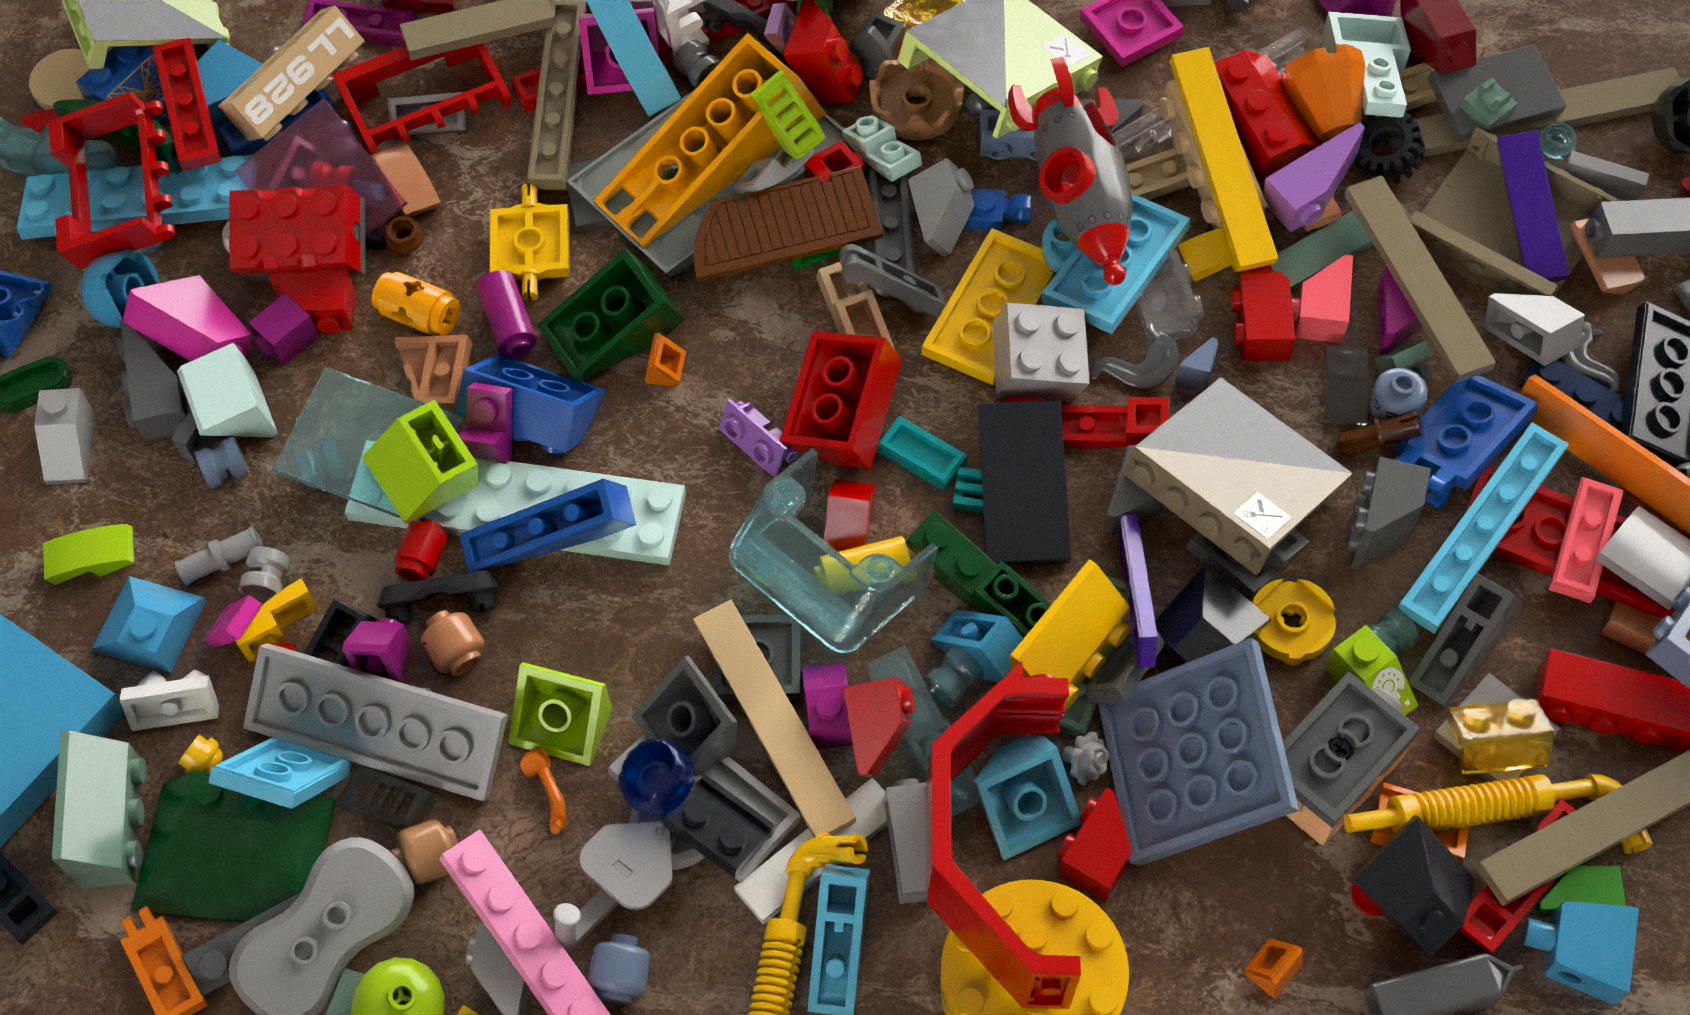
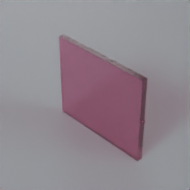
M324 98L283 132H279L273 140L234 170L249 190L278 191L279 188L285 187L313 189L320 185L346 184L365 199V239L408 204Z

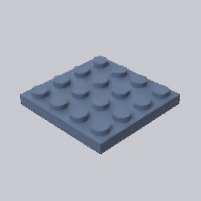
M1246 639L1138 682L1125 702L1098 703L1119 810L1132 850L1130 863L1142 866L1299 811L1260 645L1254 639Z

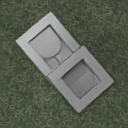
M781 148L775 157L753 161L733 187V190L737 194L763 190L776 185L796 172L812 156L815 150L812 149L801 159L796 160Z

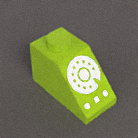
M1367 625L1333 649L1325 671L1337 683L1349 671L1370 689H1385L1392 693L1401 703L1405 717L1417 709L1418 703L1397 656Z

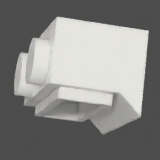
M653 0L657 30L669 47L672 48L673 58L677 50L690 40H698L704 46L710 44L708 37L701 30L703 20L696 12L689 14V8L704 0Z

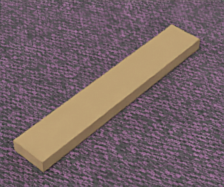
M732 599L693 618L694 625L813 837L815 838L819 833L833 835L854 824L856 816Z

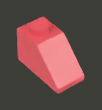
M1353 255L1342 256L1303 282L1299 298H1291L1295 322V338L1334 343L1343 342L1350 316Z

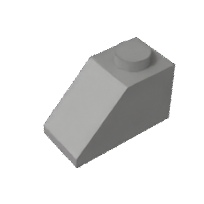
M946 158L908 179L924 241L943 257L951 254L975 206L970 191L974 188L969 173L964 168L959 169Z
M1494 293L1488 298L1484 329L1546 366L1579 348L1585 314L1554 296Z
M80 388L39 391L35 432L43 479L46 485L87 483L95 412Z
M479 923L477 938H470L466 953L467 965L471 966L470 969L502 1015H527L531 995L530 988L485 924Z

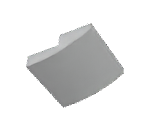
M1640 506L1626 519L1595 559L1669 611L1672 608L1670 604L1684 587L1690 585V540Z

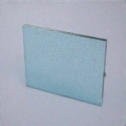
M325 367L302 413L296 418L297 422L273 467V472L400 518L363 461V455L397 418L426 403ZM441 409L457 432L462 422V416Z

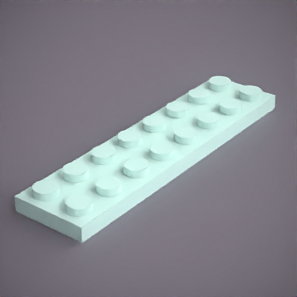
M366 442L346 506V517L350 521L407 528L409 523L404 524L363 461V455L374 444V442ZM474 458L478 464V486L413 520L419 521L421 518L434 520L442 525V531L446 534L460 536L461 533L600 479H607L627 486L637 525L598 540L562 549V551L670 566L686 490L685 485L512 461L503 464Z

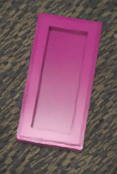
M248 595L227 605L203 641L214 648H219L240 639L261 609L260 605L262 603Z

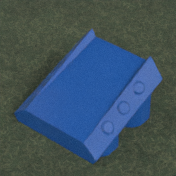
M0 270V354L8 360L22 340L52 285L45 280Z

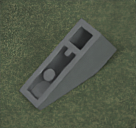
M1477 573L1408 681L1409 685L1446 707L1500 642L1524 603L1515 594Z

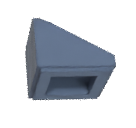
M1210 338L1181 362L1177 372L1176 386L1201 393L1207 389L1219 344L1216 338Z

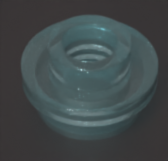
M1551 123L1539 134L1542 153L1550 158H1567L1577 147L1576 132L1566 123Z

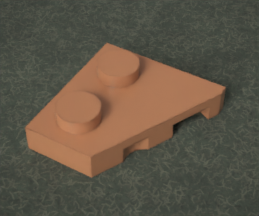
M468 335L395 337V345L401 354L404 363L403 368L407 379L411 383V391L418 407L435 399L443 412L456 411L463 370L469 365L473 344Z

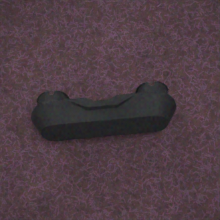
M734 0L704 1L703 7L705 12L701 19L705 29L710 25L711 32H720L723 23L727 22L739 30H748L755 34L760 42L769 46L768 51L783 64L787 62L784 56L764 36L768 22L767 19Z
M488 570L383 587L377 607L384 609L385 618L396 621L399 618L400 623L404 625L412 621L410 605L416 602L428 601L434 595L445 593L451 596L468 595L469 610L473 613L482 612V604H484L485 611H492L497 606L495 604L494 591L498 590L499 585Z

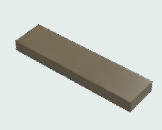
M500 0L400 24V29L410 60H415L556 26L555 16L548 0Z

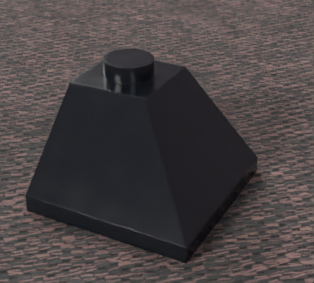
M1205 563L1155 620L1157 632H1159L1164 642L1187 662H1191L1246 639H1255L1271 619Z
M1414 815L1350 878L1409 943L1430 957L1464 925L1476 881L1417 815Z

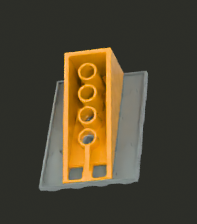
M747 33L695 90L572 176L567 182L671 278L673 275L683 272L694 263L695 239L702 219L711 206V200L734 196L736 204L747 201L745 193L737 194L733 187L753 161L775 157L780 151L781 146L750 96L751 93L779 70L784 72L825 134V139L813 148L815 152L812 156L841 140L847 146L849 144L842 135L844 128L825 113L800 77ZM781 91L775 97H773L769 102H767L768 105L770 106L772 103H774L778 98H780L784 94V92ZM789 104L776 116L778 117L780 114H782L786 109H788L791 106V104ZM799 118L795 119V120H794L791 124H789L785 129H788V128H789L792 124H794ZM804 164L791 176L776 185L805 179Z

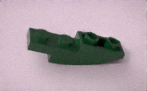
M935 510L906 541L907 547L936 571L933 577L951 593L978 613L1007 617L1023 639L1052 605L1003 561L998 565Z

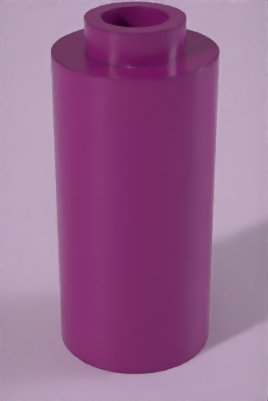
M505 270L487 273L478 280L476 289L498 351L506 357H524L536 345L537 338L515 278L511 272Z

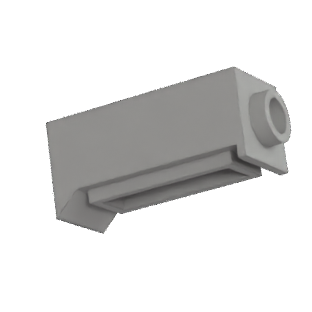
M913 778L902 779L894 782L892 787H886L884 806L899 904L926 901V783H919L918 779Z

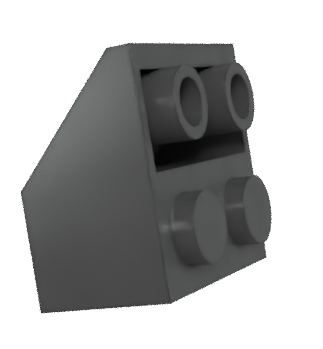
M1379 457L1374 472L1366 471L1361 491H1358L1353 515L1356 516L1354 527L1350 529L1346 545V551L1353 553L1350 569L1360 570L1408 543L1425 503L1431 468Z

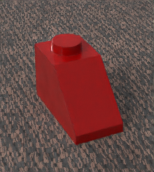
M348 269L269 272V281L277 298L284 293L310 315L317 332L332 334L338 331H353L356 289Z
M896 677L843 687L858 776L866 778L876 777L912 725L910 713L915 712L913 692L910 686L905 687L904 681Z

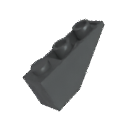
M121 321L122 338H118L116 343L119 356L126 365V371H121L120 376L123 389L130 398V404L125 405L127 422L130 428H137L144 441L172 436L176 425L185 419L190 411L184 389L177 376L133 328L126 325L124 321Z

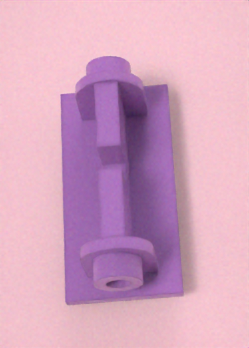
M728 399L719 430L771 476L776 478L784 460L788 463L792 462L798 456L799 451L786 447L779 441L782 432L777 427L767 431L766 429L769 428L771 422L758 412L750 402L738 401L735 403L733 400Z

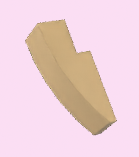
M840 262L819 269L816 279L839 333L884 337L894 348L872 289L868 290L867 284L863 281L859 284H850L845 281Z

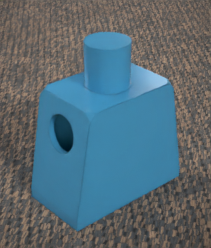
M1571 901L1561 902L1552 913L1550 923L1531 918L1525 920L1521 944L1546 951L1544 974L1548 978L1607 1003L1617 1005L1630 993L1639 908Z

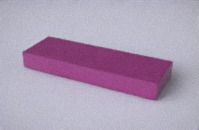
M309 0L300 27L302 28L320 10L335 5L365 40L364 42L403 47L406 45L401 34L400 24L418 19L416 12L411 10L331 0Z

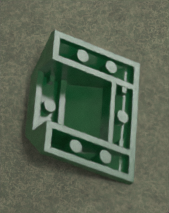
M191 772L164 783L130 911L139 914L138 910L148 906L153 915L243 923L302 892L317 858L326 850L336 801L325 795L317 794L290 809L208 783L210 773Z

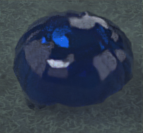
M661 738L647 739L639 743L627 754L626 760H624L621 766L617 787L631 808L653 816L658 814L666 815L670 810L681 806L690 797L695 782V768L688 753L680 746L674 744L672 740Z

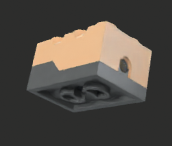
M1348 671L1283 741L1299 811L1286 816L1322 846L1342 827L1345 815L1352 814L1357 807H1360L1385 776H1388L1402 761L1420 730L1417 725L1403 715L1401 703L1392 693L1385 689H1370Z

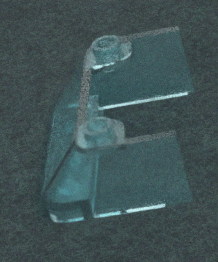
M812 448L765 486L731 541L729 561L737 572L826 646L834 651L847 653L859 648L928 587L938 547L931 543L904 567L890 556L884 554L868 555L859 563L853 565L794 517L803 509L806 497L812 493L818 452Z

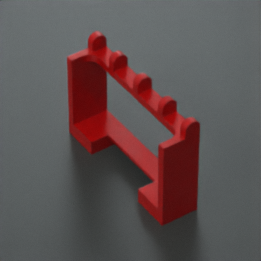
M484 43L415 60H410L407 48L403 46L332 74L340 98L369 157L372 154L378 153L377 146L390 138L399 135L402 143L410 141L408 131L433 121L437 128L440 129L445 127L444 117L469 108L473 115L480 113L478 104L492 98H498L503 109L510 107L509 101L512 100L510 92ZM442 57L449 68L476 57L489 81L487 84L370 130L367 129L355 105L380 95L377 86L378 82Z
M128 92L48 121L50 153L69 169L72 216L68 214L55 219L57 253L80 270L87 268L95 258L102 254L117 250H132L131 252L175 237L174 226L162 224L161 211L172 207V198L170 195L160 194L158 178L169 174L168 164L163 161L157 162L155 146L166 141L165 131L153 128V117L163 113V104L160 101L152 100L143 103L132 92ZM138 123L147 220L141 216L92 233L85 141Z

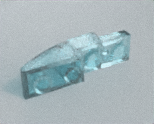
M0 117V162L4 169L28 176L69 173V169L50 153L48 124L39 134L28 127L22 129L11 125ZM103 140L85 141L87 171L122 167L116 156L115 149Z
M905 645L867 663L865 668L872 681L896 677L904 681L905 687H911L915 701V712L910 713L912 725L900 742L923 783H926L932 743L951 726L948 720H943ZM970 764L951 782V817L981 803L974 784L976 775Z

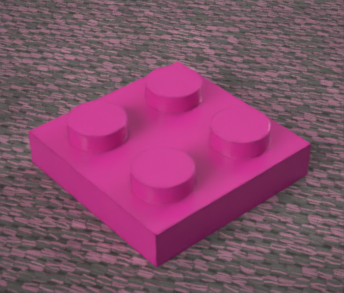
M1098 0L1082 8L1080 11V20L1121 68L1183 37L1184 26L1161 0Z

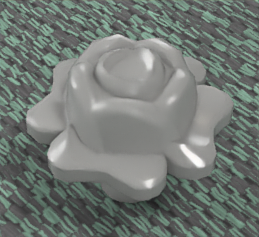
M1093 731L1084 737L1077 736L1075 747L1066 746L1062 753L1063 761L1071 764L1070 775L1073 778H1077L1079 785H1086L1090 780L1096 781L1099 775L1107 770L1108 751L1104 747V741L1098 739L1097 733Z

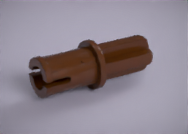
M1413 411L1382 421L1376 418L1374 419V424L1340 433L1337 441L1341 453L1347 456L1380 446L1382 450L1388 449L1387 445L1424 435L1418 413Z

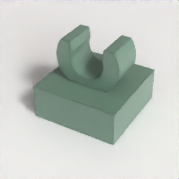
M1489 78L1465 96L1460 107L1487 132L1513 113L1518 103L1511 97L1509 92H1505L1496 83L1494 78Z
M1424 340L1406 343L1374 359L1380 374L1388 369L1400 367L1411 369L1418 373L1422 379H1426L1429 376L1428 369L1421 360L1431 356L1432 353L1427 341Z

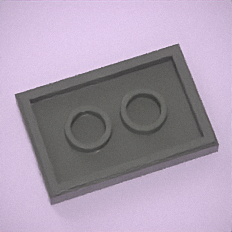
M1536 44L1477 59L1476 66L1444 74L1432 71L1428 77V81L1457 142L1470 139L1476 127L1482 129L1460 107V104L1465 96L1489 78H1494L1496 83L1505 92H1509L1518 104L1513 113L1487 131L1488 133L1561 114L1566 108V104Z

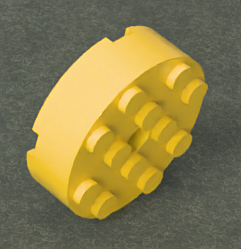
M1018 880L996 886L982 894L1032 951L1042 955L1080 956L1081 976L1070 1009L1022 1008L951 929L947 935L942 952L940 976L941 997L945 1015H1121L1129 984V965L1124 943L1108 915L1090 898L1075 889L1045 880Z

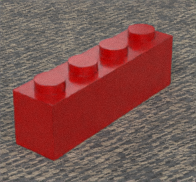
M1550 648L1539 666L1533 707L1550 721L1557 723L1573 722L1588 726L1590 730L1596 733H1616L1632 737L1637 743L1643 745H1663L1675 748L1682 754L1690 750V689L1679 680Z

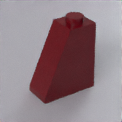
M1400 0L1401 18L1403 19L1409 41L1410 52L1440 74L1476 66V28L1458 0Z

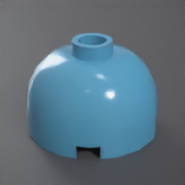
M132 250L111 251L95 258L88 265L83 274L81 291L85 307L94 319L108 327L121 328L120 322L123 321L130 289L160 283L154 265L142 253L131 252Z

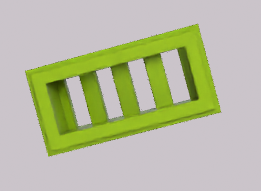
M781 70L750 94L781 148L794 159H801L825 139V134ZM783 91L784 94L769 106L767 102ZM789 104H791V106L788 109H786L782 114H780L778 117L776 116ZM799 118V119H798L794 124H792L788 129H785V128H786L789 124H791L795 119Z

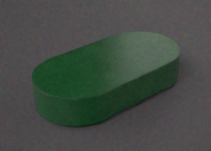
M49 356L0 375V410L6 413H16L37 405L40 390L68 389L73 379L71 370L61 358Z

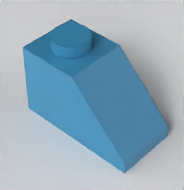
M956 609L930 640L936 647L983 680L1000 682L1010 672V655L1021 643L1023 637L1007 617Z

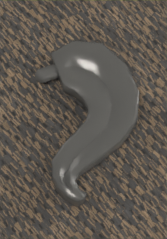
M1584 321L1579 348L1558 360L1617 394L1621 386V379L1618 373L1610 367L1590 359L1587 355V348L1591 345L1593 337H1601L1603 331L1601 329H1592L1591 323Z
M1149 330L1147 334L1153 343L1148 346L1145 360L1140 364L1134 365L1118 358L1106 356L1094 364L1091 370V378L1097 380L1101 373H1107L1132 388L1145 391L1159 387L1173 374L1180 358L1176 342L1164 333L1159 336L1154 330Z

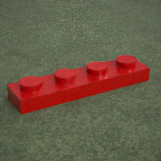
M190 37L154 46L153 51L176 151L183 171L221 162L201 74Z

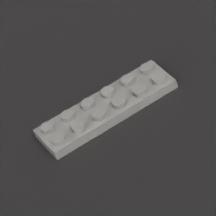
M266 643L259 646L243 729L484 802L490 798L508 714Z

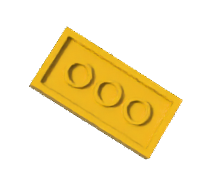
M991 228L921 346V355L990 385H994L995 365L992 322L1006 303L1040 305L1043 290L1056 275L1046 264L1042 249Z

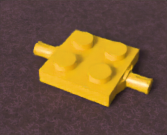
M526 183L521 187L522 204L510 208L490 209V272L497 270L511 272L515 280L522 281V299L529 301L530 289L531 299L535 301L538 299V280L570 277L569 210L567 204L545 205L537 203V185L530 183L529 193Z

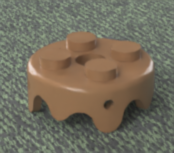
M930 58L909 69L898 62V59L884 60L879 67L875 80H870L869 82L872 115L894 126L896 137L905 140H928L950 130L962 113L964 83ZM911 97H923L926 101L915 105L907 100Z

